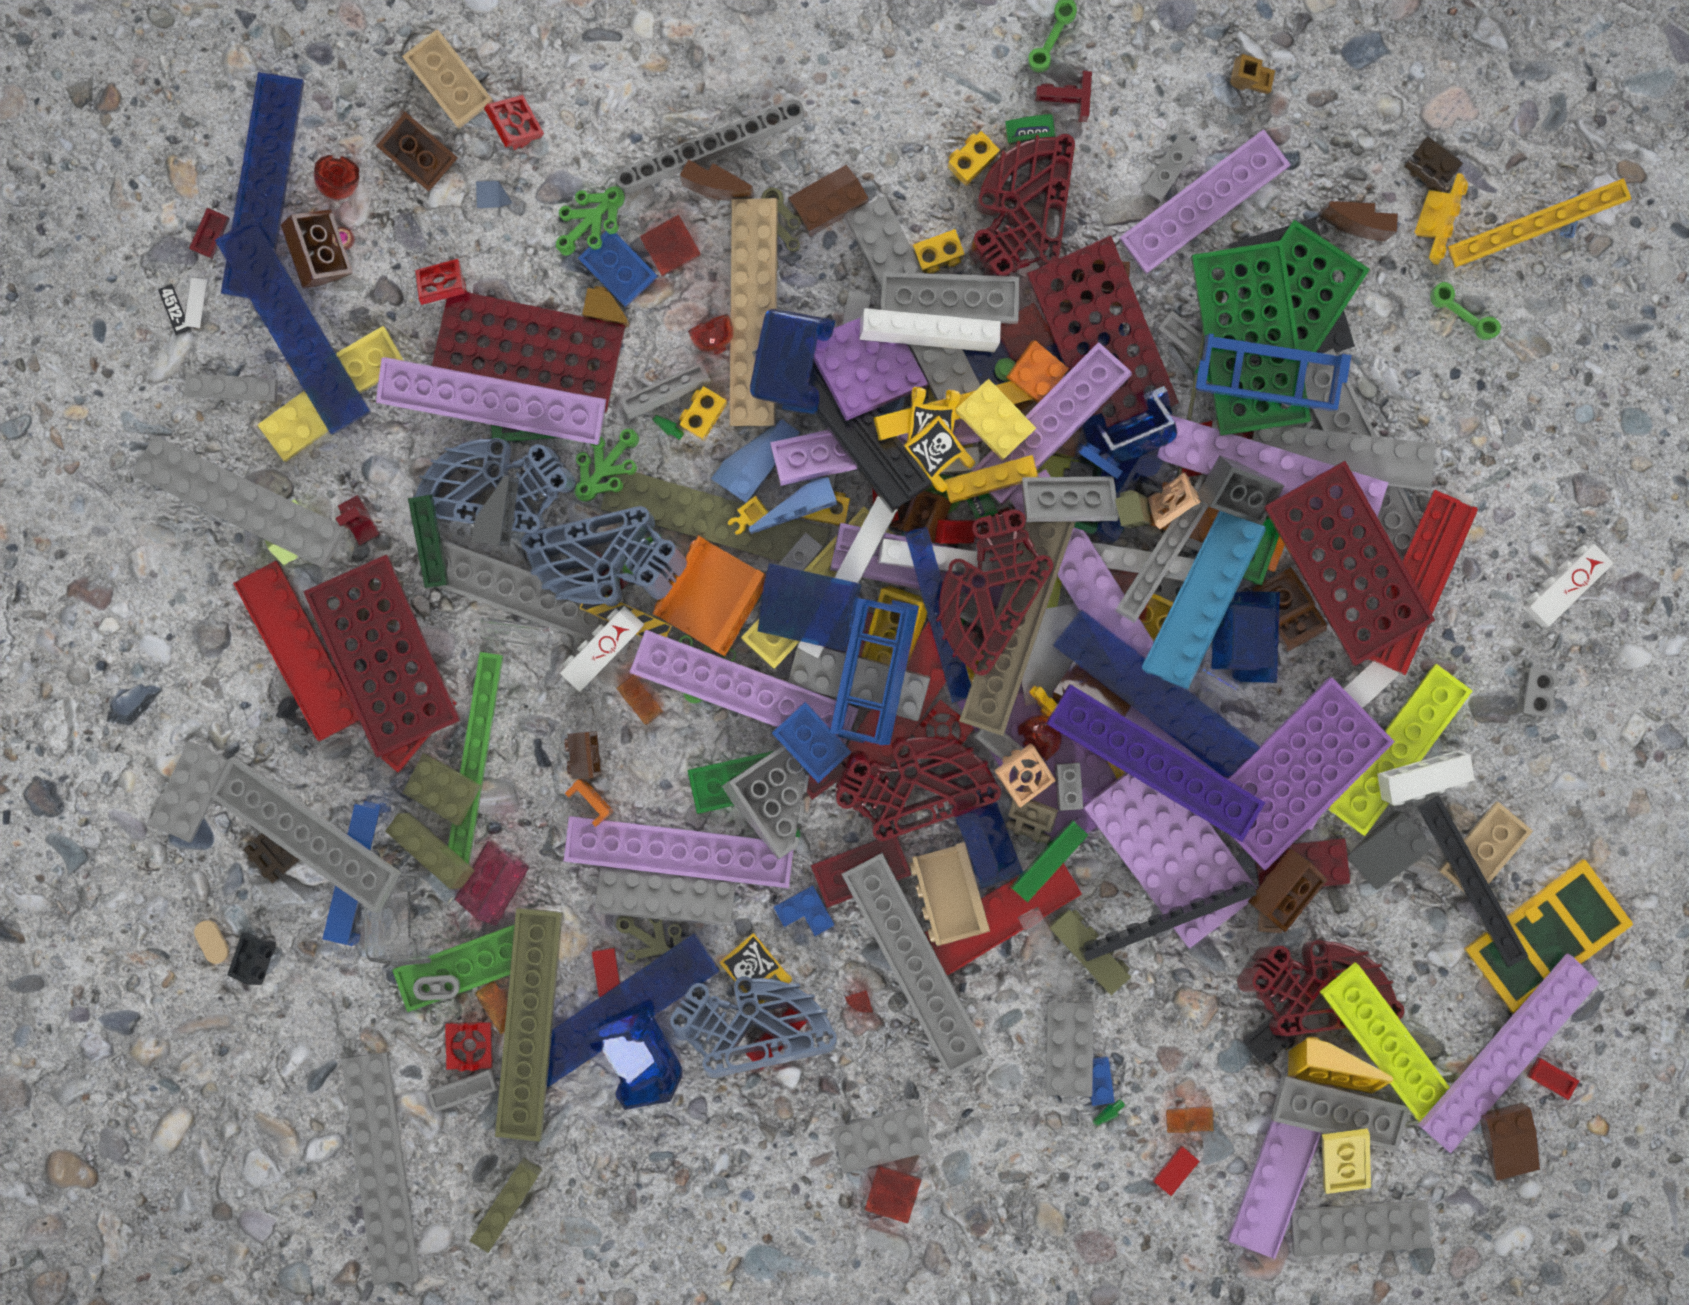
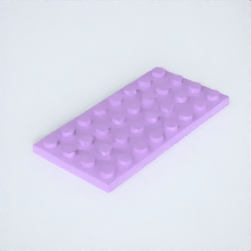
M1128 773L1123 774L1083 805L1085 811L1162 914L1168 913L1169 909L1173 907L1189 905L1193 899L1207 898L1216 890L1223 889L1225 891L1230 889L1234 883L1240 881L1249 882L1257 890V887L1209 822ZM1250 898L1176 926L1174 930L1190 949L1246 906Z

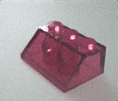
M487 840L472 867L475 871L463 887L460 888L454 900L476 919L497 926L530 866L516 855Z

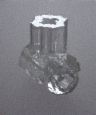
M1204 664L1196 676L1201 691L1192 707L1213 718L1221 703L1226 704L1228 701L1236 702L1241 696L1244 687L1241 685V682L1213 665Z

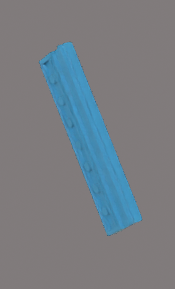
M1219 510L1142 665V669L1146 673L1159 676L1163 680L1183 688H1189L1266 531L1265 526Z

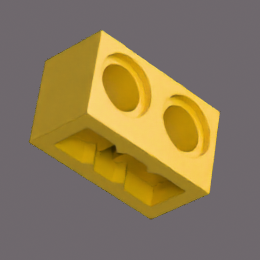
M982 131L977 135L975 133L970 135L964 142L966 145L961 150L957 148L948 157L950 160L948 161V168L965 186L995 160L1000 152V149ZM982 145L986 148V152L979 154L974 150V147ZM965 160L970 164V167L961 169L958 166V162Z
M956 229L918 242L912 246L922 271L927 274H935L940 271V267L946 265L949 267L956 266L961 263L965 255ZM951 245L955 248L956 252L948 255L944 252L943 248ZM925 253H931L935 260L928 263L923 260L922 256Z
M703 386L701 390L697 389L691 398L693 402L689 410L684 409L679 420L681 421V428L705 441L728 403L727 400ZM705 398H712L714 400L711 408L706 409L702 407V401ZM693 417H700L702 419V424L698 428L690 426V421Z
M833 491L836 501L843 506V511L840 514H833L829 507L800 518L838 526L840 523L845 524L850 498H846L845 493Z

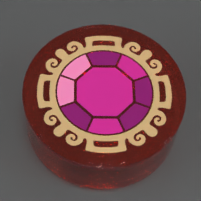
M338 227L344 249L349 250L354 244V235L349 229ZM332 231L330 241L335 248L339 249Z

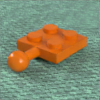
M1034 340L1031 341L1006 378L1035 402L1039 403L1060 382L1069 368Z

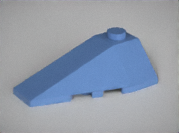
M781 419L776 423V426L770 427L724 460L711 479L743 503H747L756 495L776 467L770 442L797 437L800 432Z
M818 477L809 479L810 483L804 485L750 526V533L753 534L837 505L829 478Z

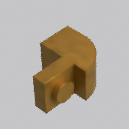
M1241 54L1234 60L1230 83L1240 90L1251 89L1269 94L1272 90L1275 70L1262 67V59Z

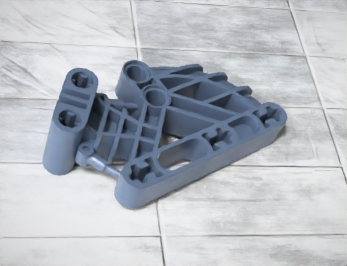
M500 438L479 439L460 444L454 448L445 447L444 450L447 452L437 460L431 459L430 462L433 464L424 476L419 475V478L422 480L416 495L413 497L432 494L437 518L472 524L475 523V518L484 505L470 502L490 487L494 486L496 488L504 476H509L508 469L524 467L526 470L524 474L521 472L516 473L519 479L512 531L535 533L538 530L544 529L545 521L541 516L544 510L548 509L553 500L559 497L558 492H572L576 487V480L569 469L564 468L566 465L560 462L562 459L552 448L536 444L529 449L528 455L509 464L511 446L506 440ZM498 443H501L503 445V452L497 455L494 448ZM484 460L483 467L467 465L471 462ZM495 465L500 469L497 477L491 475V469ZM461 467L480 470L466 482L448 480ZM445 483L460 485L444 498H438ZM542 493L546 498L536 514L526 499L532 497L534 501H540L541 499L538 495ZM463 510L474 511L476 516L465 515ZM523 520L535 521L536 526L522 524Z
M642 506L538 530L535 533H527L521 540V546L527 552L529 562L533 568L531 569V575H537L543 583L542 589L554 592L557 600L568 599L583 604L605 603L607 606H616L622 599L620 578H623L624 581L635 583L637 586H642L652 598L662 599L673 587L667 580L670 579L675 583L677 581L672 573L680 577L687 566L685 556L674 543L662 539L658 532L653 530L655 519ZM624 522L620 528L596 533V530L600 527ZM647 532H650L651 538L654 540L652 543L644 538ZM612 541L601 558L585 549V547ZM561 553L568 558L552 562L550 556ZM626 565L633 574H621L619 572ZM577 567H583L588 570L568 576L560 573L561 571ZM610 568L609 573L605 576H602V572L605 569ZM613 590L611 596L605 597L607 591Z
M739 977L734 984L737 1005L731 1004L729 1001L720 1000L717 996L710 998L708 988L704 984L696 983L690 987L684 996L685 1002H680L681 1008L677 1006L670 1018V1024L675 1037L681 1041L687 1040L697 1052L703 1055L705 1074L711 1078L829 1053L835 1049L837 1044L836 1033L833 1031L826 1016L828 1011L827 1009H821L813 1000L815 995L806 994L800 990L799 983L788 984L774 979ZM747 984L751 989L747 993H741L739 987ZM758 1000H768L772 1002L759 1004ZM748 1006L756 1009L752 1015H745L743 1010ZM789 1007L797 1014L777 1018L768 1011ZM720 1008L739 1010L730 1025L725 1022L727 1019L725 1011L721 1016L718 1014ZM805 1021L811 1031L801 1033L789 1024ZM751 1025L756 1026L774 1038L738 1047ZM702 1036L706 1037V1044H710L713 1040L718 1041L709 1054L705 1052L704 1046L699 1041ZM824 1036L830 1039V1044L825 1045L823 1041ZM813 1038H816V1043H817V1047H816V1048H814V1040H813ZM779 1046H783V1049H785L783 1055H780L778 1051ZM768 1048H771V1053H772V1057H771V1058H769V1050H768ZM761 1050L766 1054L761 1060L745 1064L732 1065L729 1062L735 1055ZM722 1058H725L727 1068H724ZM712 1061L718 1064L715 1070H712L710 1067Z

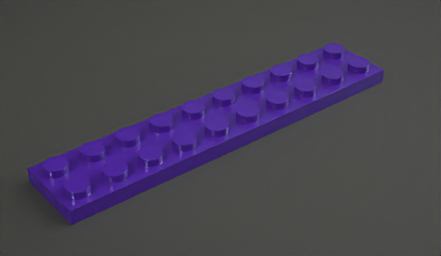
M1071 684L1068 685L1046 722L1048 726L1240 842H1243L1265 805L1264 801Z

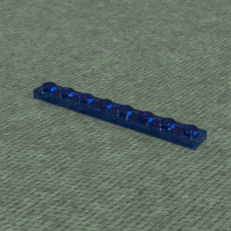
M923 527L906 532L905 537L951 701L953 703L967 699L971 684L966 666L957 655L955 658L952 656L954 651L947 639H942L944 631L941 620L939 622L936 621L940 614L939 601L943 583L928 529Z

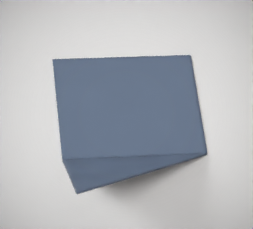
M476 181L477 208H499L512 204L499 181Z

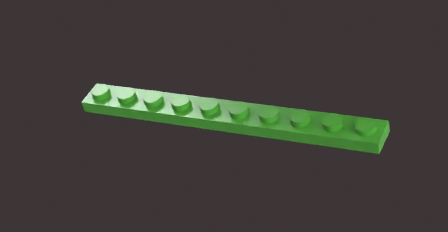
M485 652L479 653L460 769L461 774L478 783L481 787L461 826H456L452 823L448 847L468 865H470L503 662V655Z

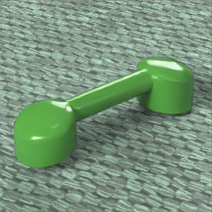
M1059 0L1055 5L1054 16L1056 23L1044 46L1033 49L1028 56L1029 67L1034 72L1043 73L1050 68L1051 56L1049 53L1064 25L1072 23L1076 18L1077 6L1073 0Z
M1441 282L1431 290V303L1437 308L1447 307L1474 327V332L1479 339L1491 340L1500 333L1501 324L1496 318L1485 317L1479 320L1453 301L1455 290L1448 282Z

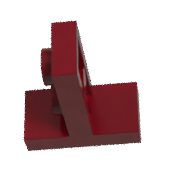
M1083 71L1080 89L1075 85L1054 87L1050 83H1043L1041 86H1037L1034 101L1079 104L1078 122H1087L1090 115L1092 71Z
M356 495L338 505L341 515L336 517L339 526L350 529L360 546L381 535L360 496Z

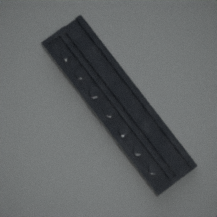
M811 354L802 358V361L793 367L787 368L786 376L891 513L932 486L931 480L896 436L879 440L874 417L880 415L876 409L847 421L845 420Z

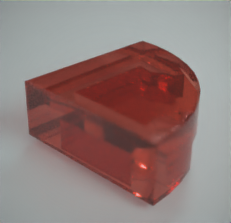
M867 990L845 996L847 1003L853 1009L863 1013L873 1012Z

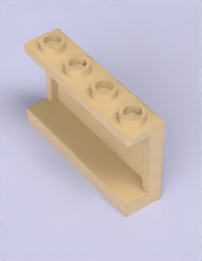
M965 842L925 855L912 857L913 862L909 864L912 875H917L919 880L916 890L918 897H923L925 902L922 911L925 920H930L932 927L928 929L931 943L936 942V945L940 946L990 932Z

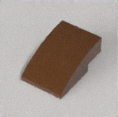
M688 159L680 173L682 185L698 194L725 201L754 198L752 185L714 163L708 171Z
M1329 201L1319 211V216L1327 223L1360 238L1385 242L1397 232L1398 213L1375 212V203Z
M924 490L898 508V520L891 522L889 527L935 544L938 520L946 519L952 503L943 496Z
M1292 567L1266 580L1262 585L1252 588V592L1261 610L1287 652L1327 631V623L1315 607L1314 600Z

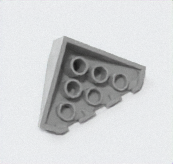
M1076 604L1046 609L1021 682L1025 706L1037 704L1038 702L1028 692L1034 685L1037 688L1039 686L1042 687L1047 696L1051 698L1053 695L1051 692L1057 683L1062 680L1070 667L1069 665L1076 655H1080L1088 643L1087 639L1092 630Z
M782 745L722 785V788L734 806L778 859L798 846L799 838L796 837L797 825L802 823L804 806H801L802 794L807 792L809 775L806 774L805 768Z

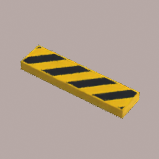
M621 602L616 606H607L605 603H582L580 609L608 622L607 617L615 609L620 611L625 606L644 624L636 633V635L643 637L645 630L667 637L672 627Z

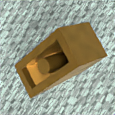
M594 286V289L587 288L582 312L584 317L618 323L629 327L628 319L611 293L607 292V288Z

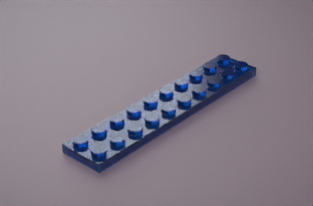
M258 72L221 287L222 295L268 302L305 83L303 79Z
M252 217L215 240L216 244L329 433L334 435L371 413L370 408L258 221Z
M1083 609L1078 612L1054 641L1053 646L1226 779L1233 775L1244 762L1260 749V745L1186 688L1163 680L1154 674L1146 673L1142 669L1146 658Z
M693 933L552 1029L547 1088L686 995L692 985L696 983L702 984L720 972V968L696 933Z

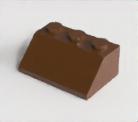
M845 165L789 196L788 200L800 218L809 237L845 218L846 213L868 204L869 198L858 178Z
M331 209L291 214L281 224L302 289L322 286L353 274ZM334 236H335L336 241H337L336 243L338 244L337 246L333 243L334 241L332 240V239H334V238H332V237H334Z
M1290 848L1282 856L1274 870L1266 876V880L1255 890L1257 895L1252 896L1248 903L1286 933L1328 879L1308 860Z

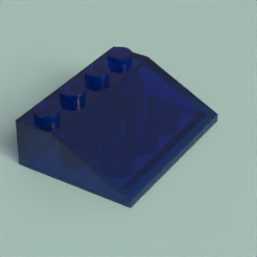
M769 563L763 587L758 632L847 652L856 604L862 585L856 582Z

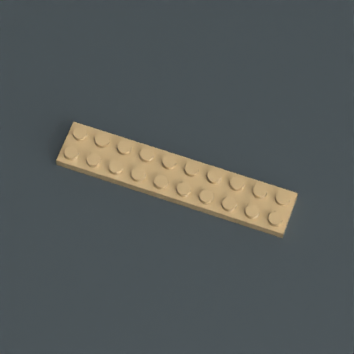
M776 198L732 199L730 426H776V366L762 372L752 354V351L776 340L778 200Z

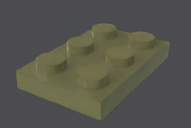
M423 753L403 794L456 826H461L481 785L431 755Z

